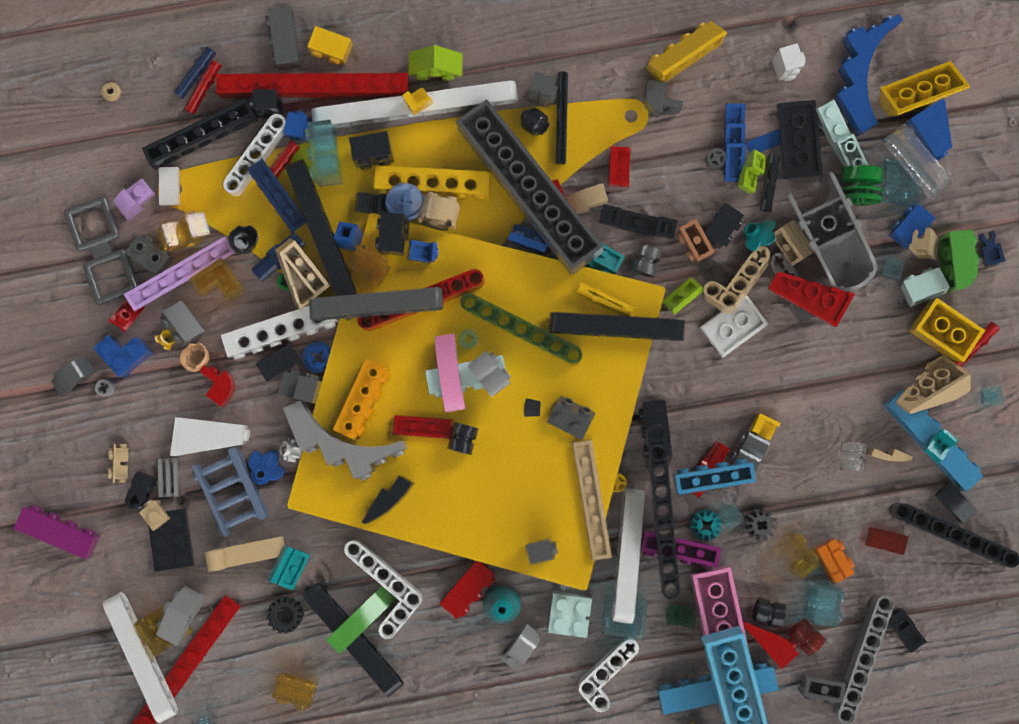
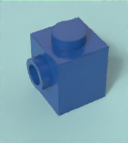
M296 110L294 113L288 112L283 133L286 138L305 142L306 135L311 130V122H309L310 120L304 112Z
M339 221L333 239L340 249L358 252L363 233L357 224Z

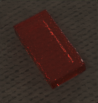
M869 527L865 545L904 555L909 536Z

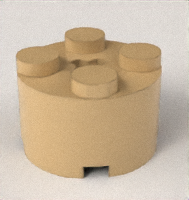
M427 192V196L423 197L418 221L421 224L425 221L428 227L448 231V227H452V230H455L460 210L457 198L452 196L444 198L439 197L434 192Z

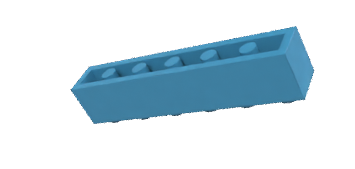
M905 389L899 390L883 406L924 450L932 435L940 431L942 426L936 419H932L928 415L929 411L927 409L909 414L897 405L896 401L904 393ZM954 445L949 449L943 461L940 463L933 459L932 461L960 491L967 492L983 475L980 473V467L974 462L971 463L967 458L968 454L962 448Z
M767 662L756 663V667H753L759 693L777 691L778 686L773 666L767 664ZM710 674L698 676L699 679L691 680V678L681 679L680 683L672 684V682L661 684V687L657 688V693L663 715L717 704L718 700Z

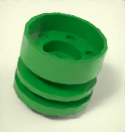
M855 165L842 168V183L850 186L841 189L846 199L850 198L853 206H870L882 203V196L879 195L882 194V189L874 185L883 183V168L869 165Z

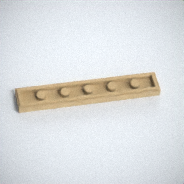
M592 440L574 442L572 444L592 561L611 558Z

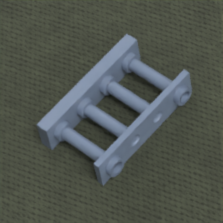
M239 447L228 449L229 455H227V458L203 469L200 464L192 466L194 470L192 471L193 477L197 482L199 481L218 522L216 524L217 530L224 537L232 534L229 528L253 517L263 520L270 516L256 484L251 479V473ZM230 464L235 465L237 472H235L234 476L212 486L209 485L206 475ZM237 482L243 483L245 487L243 493L219 504L217 503L213 493ZM246 499L251 501L253 507L250 511L228 521L225 520L222 510Z

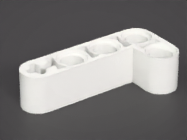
M632 637L623 638L578 682L580 694L597 712H605L610 705L607 694L601 688L635 657L639 651V645ZM627 643L632 644L633 649H627L625 645ZM620 649L622 650V652H624L626 657H623L621 652H619ZM613 656L620 657V662L616 665L610 663V659ZM599 669H604L606 675L603 678H598L596 672ZM590 683L592 688L589 691L582 690V685ZM599 697L606 699L605 703L601 706L595 704L596 699Z

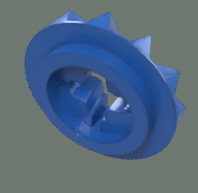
M321 342L308 345L303 352V363L306 368L315 373L325 372L331 351L330 347ZM312 352L316 354H320L321 352V357L325 362H315V357L312 354Z

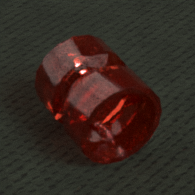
M804 618L793 626L788 636L796 644H800V649L807 656H811L822 647L826 638L818 630L813 631V625Z

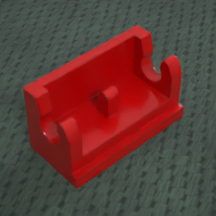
M610 147L608 187L629 188L630 147Z

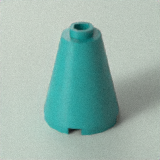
M496 585L486 593L483 600V609L491 621L499 624L509 623L520 613L521 598L511 586Z

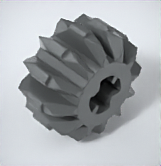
M763 508L760 509V512L757 509H753L754 516L750 513L747 514L750 521L744 520V524L749 525L744 530L746 532L751 531L749 537L753 538L755 536L756 541H760L761 537L767 541V534L774 536L771 529H777V526L772 525V523L777 520L776 518H770L772 516L770 511L765 514V509ZM758 521H764L762 523L764 525L763 528H757L759 526L757 525Z

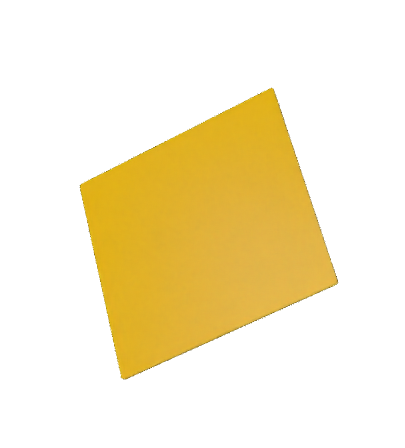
M369 214L351 277L358 294L423 289L471 269L481 271L485 278V283L480 289L444 302L442 310L419 312L373 331H366L361 328L357 323L358 317L348 321L345 318L339 319L312 416L331 435L346 443L363 447H378L405 441L408 449L403 450L405 454L393 458L392 455L386 458L387 462L376 466L374 463L375 472L371 473L372 477L363 481L360 478L354 479L346 459L344 464L337 467L327 465L320 446H317L318 450L312 453L302 452L287 507L306 514L572 588L586 590L595 560L592 561L572 443L592 440L606 519L653 339L549 333L550 313L626 316L598 302L594 303L592 299L580 293H576L580 283L583 282L596 289L599 287L602 289V292L635 306L630 315L631 317L658 318L665 288L587 267L581 268L571 276L560 260L410 223L409 238L405 240L404 256L382 255L375 248V239L379 237L377 218H380L381 215ZM409 241L437 242L439 254L435 262L423 263L407 260ZM473 275L470 280L471 283H478L480 276ZM461 282L453 284V290L455 291L462 288ZM381 315L382 319L389 317V315ZM366 317L363 321L364 326H369L372 318ZM455 334L458 364L474 361L485 351L488 354L493 352L495 356L502 355L504 357L506 371L511 376L509 379L511 384L494 397H491L485 388L473 390V387L465 388L466 392H463L465 409L445 412L443 397L435 398V395L429 393L425 371L438 368L435 336ZM365 359L389 369L390 377L386 385L383 384L380 390L382 395L379 401L375 402L372 407L374 412L371 419L367 420L364 425L366 427L362 438L359 437L358 440H354L334 431L333 428ZM560 396L570 398L574 403L588 407L595 413L583 440L547 423ZM526 398L541 402L540 416H524ZM394 416L452 419L453 425L454 422L479 428L476 439L472 440L474 444L472 455L447 449L449 439L393 435ZM399 475L415 483L406 497L390 512L369 524L362 523L381 489L386 488L390 491ZM551 538L552 542H556L558 553L555 554V559L530 565L526 544Z

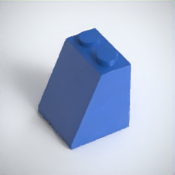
M944 99L939 100L899 127L923 165L929 162L933 165L947 156V151L952 148Z

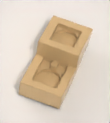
M603 183L566 197L577 214L588 212L592 207L608 203Z
M869 448L866 454L869 457L885 461H911L913 458L896 449H889L888 454L875 448Z

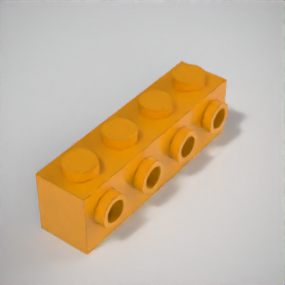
M365 359L333 428L334 431L354 440H358L359 437L362 438L366 430L364 425L367 420L371 419L374 412L372 407L375 402L379 401L382 395L380 390L383 384L386 385L389 380V369Z

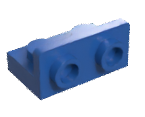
M515 224L508 238L510 243L543 255L545 254L547 244L537 231Z

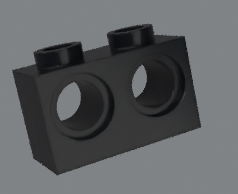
M276 89L253 90V96H250V107L253 108L260 118H269L273 114L283 116V101Z

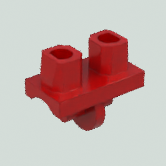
M126 299L108 322L118 326L125 333L145 307L143 306L134 312Z

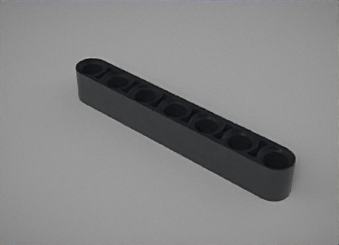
M551 312L549 333L684 341L685 320Z
M896 502L890 507V515L894 519L1001 566L1015 568L1019 565V554L1014 550L909 504ZM902 506L904 514L899 516L897 511ZM918 514L922 516V521L919 524L915 520ZM936 522H938L940 525V528L937 532H935L933 529V526ZM956 530L957 537L953 540L951 534ZM974 538L975 545L970 547L969 541ZM989 546H992L993 552L991 555H988L987 549ZM1007 554H1010L1011 559L1006 563L1005 557Z
M319 582L303 594L306 602L332 632L336 631L349 618L346 612ZM363 633L346 648L387 697L393 695L404 685L401 677Z

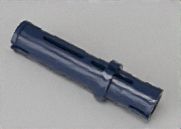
M206 46L198 59L193 61V66L173 92L184 99L203 71H206L210 61L217 53Z

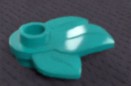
M765 220L760 224L755 222L747 224L744 228L746 247L751 251H756L760 245L767 246L772 244L776 240V236L771 230L775 227L776 222Z

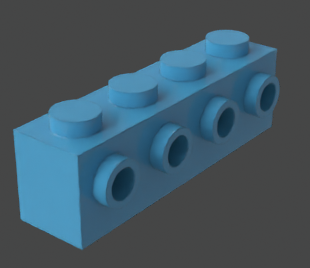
M740 459L735 460V464L727 465V462L716 463V467L708 468V465L697 466L695 471H689L688 468L678 469L676 474H672L675 493L679 495L756 482L753 462Z

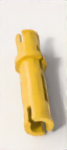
M583 282L580 283L576 293H580L592 299V302H598L621 314L631 315L635 306L602 292V289L599 287L596 289Z

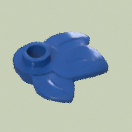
M255 450L250 455L251 479L255 484L264 485L269 480L277 481L284 475L286 470L278 466L279 455L276 450L269 451L263 456ZM259 472L264 473V476L262 478L257 477V474Z

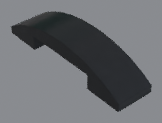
M603 204L599 223L642 235L674 239L678 220L661 216L654 217Z

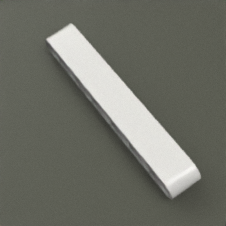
M625 488L622 495L611 619L615 622L632 624L634 620L645 500L644 490Z
M120 592L103 601L106 615L154 719L161 723L178 714L177 704L126 595Z

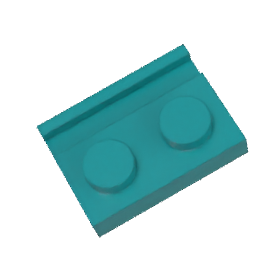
M284 545L267 580L294 590L310 555L304 551Z

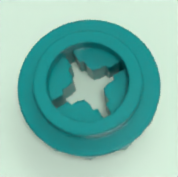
M701 510L693 516L691 530L698 539L710 541L717 538L721 532L722 522L715 512ZM701 519L706 522L712 521L709 525L712 531L707 529L701 530L703 527Z

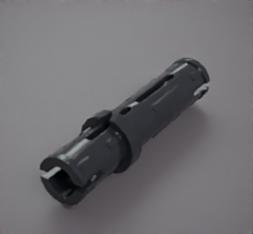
M768 154L760 210L764 212H772L776 180L780 173L778 172L781 158L779 154Z

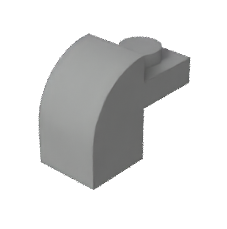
M526 624L517 635L513 644L503 654L501 660L517 671L533 653L543 635Z

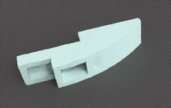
M831 100L816 108L815 110L823 124L821 128L843 166L868 165L854 134L850 133L835 100Z

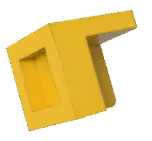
M420 88L412 94L408 91L402 95L404 102L413 115L418 114L433 104L432 98L428 96L424 88Z
M758 413L749 431L762 438L771 440L776 427H779L781 423Z

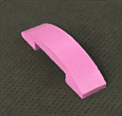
M455 334L435 336L438 372L445 412L465 409V403L461 388Z

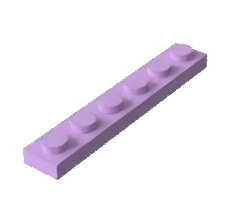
M224 236L130 290L124 296L135 312L236 252L229 247L228 239Z

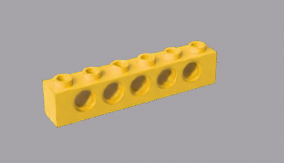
M375 166L374 189L379 194L387 195L388 191L393 187L390 185V180L398 178L400 180L399 183H409L411 179H417L419 183L416 187L421 191L423 197L427 196V192H434L439 197L444 198L446 196H455L457 199L474 197V200L489 198V171ZM430 180L438 182L434 188L428 187L427 184ZM449 181L457 183L453 189L447 188L446 184ZM468 182H474L476 187L468 190L465 185Z

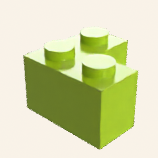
M437 45L409 52V75L415 76L417 80H427L431 76L443 77V80L452 81L454 78L462 76L463 53Z

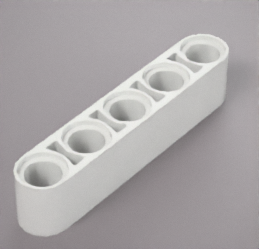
M273 114L269 117L225 178L223 186L230 195H241L253 179L249 172L242 175V168L250 167L262 158L266 161L283 138L286 120L282 115ZM277 121H282L280 128H274V124ZM267 136H271V141L267 144H264L263 139ZM259 151L260 156L257 159H252L253 153ZM233 182H237V188L230 190V185Z

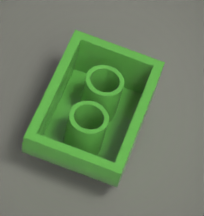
M973 229L948 232L938 237V250L941 271L950 287L947 293H952L969 287L975 281L978 274L979 256L975 250L977 238L973 233Z

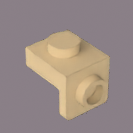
M160 500L146 502L142 506L144 509L139 512L153 531L170 519L161 507Z

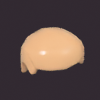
M200 342L198 344L189 343L180 355L181 365L191 372L200 371L203 365L207 366L209 362V352Z

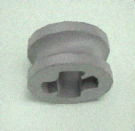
M99 380L95 384V392L99 396L108 397L115 390L114 384L110 380ZM103 383L104 385L109 386V388L106 389L107 393H105V391H101V388H103Z

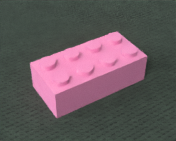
M725 565L689 573L702 635L705 636L737 626L741 628L745 635L731 567Z

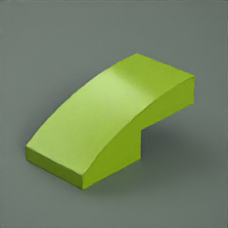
M754 149L745 161L737 187L748 194L755 193L758 175H763L765 172L767 159L765 155Z

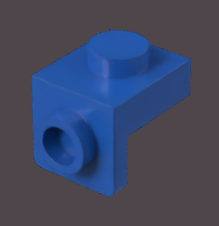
M409 241L407 260L423 263L435 262L439 254L437 242Z

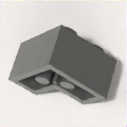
M290 369L289 373L284 371L278 394L316 404L322 381H319L320 377L305 373V377L300 376L301 372Z

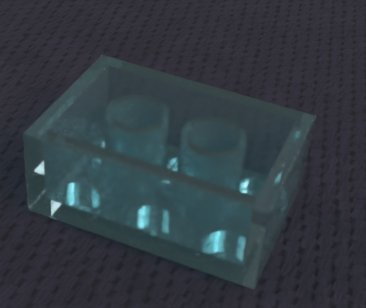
M331 120L307 122L308 129H305V136L310 145V148H307L308 158L312 162V167H310L311 178L319 187L342 184L336 129Z

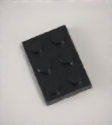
M187 508L165 511L170 517L167 522L155 531L148 525L154 571L194 566Z

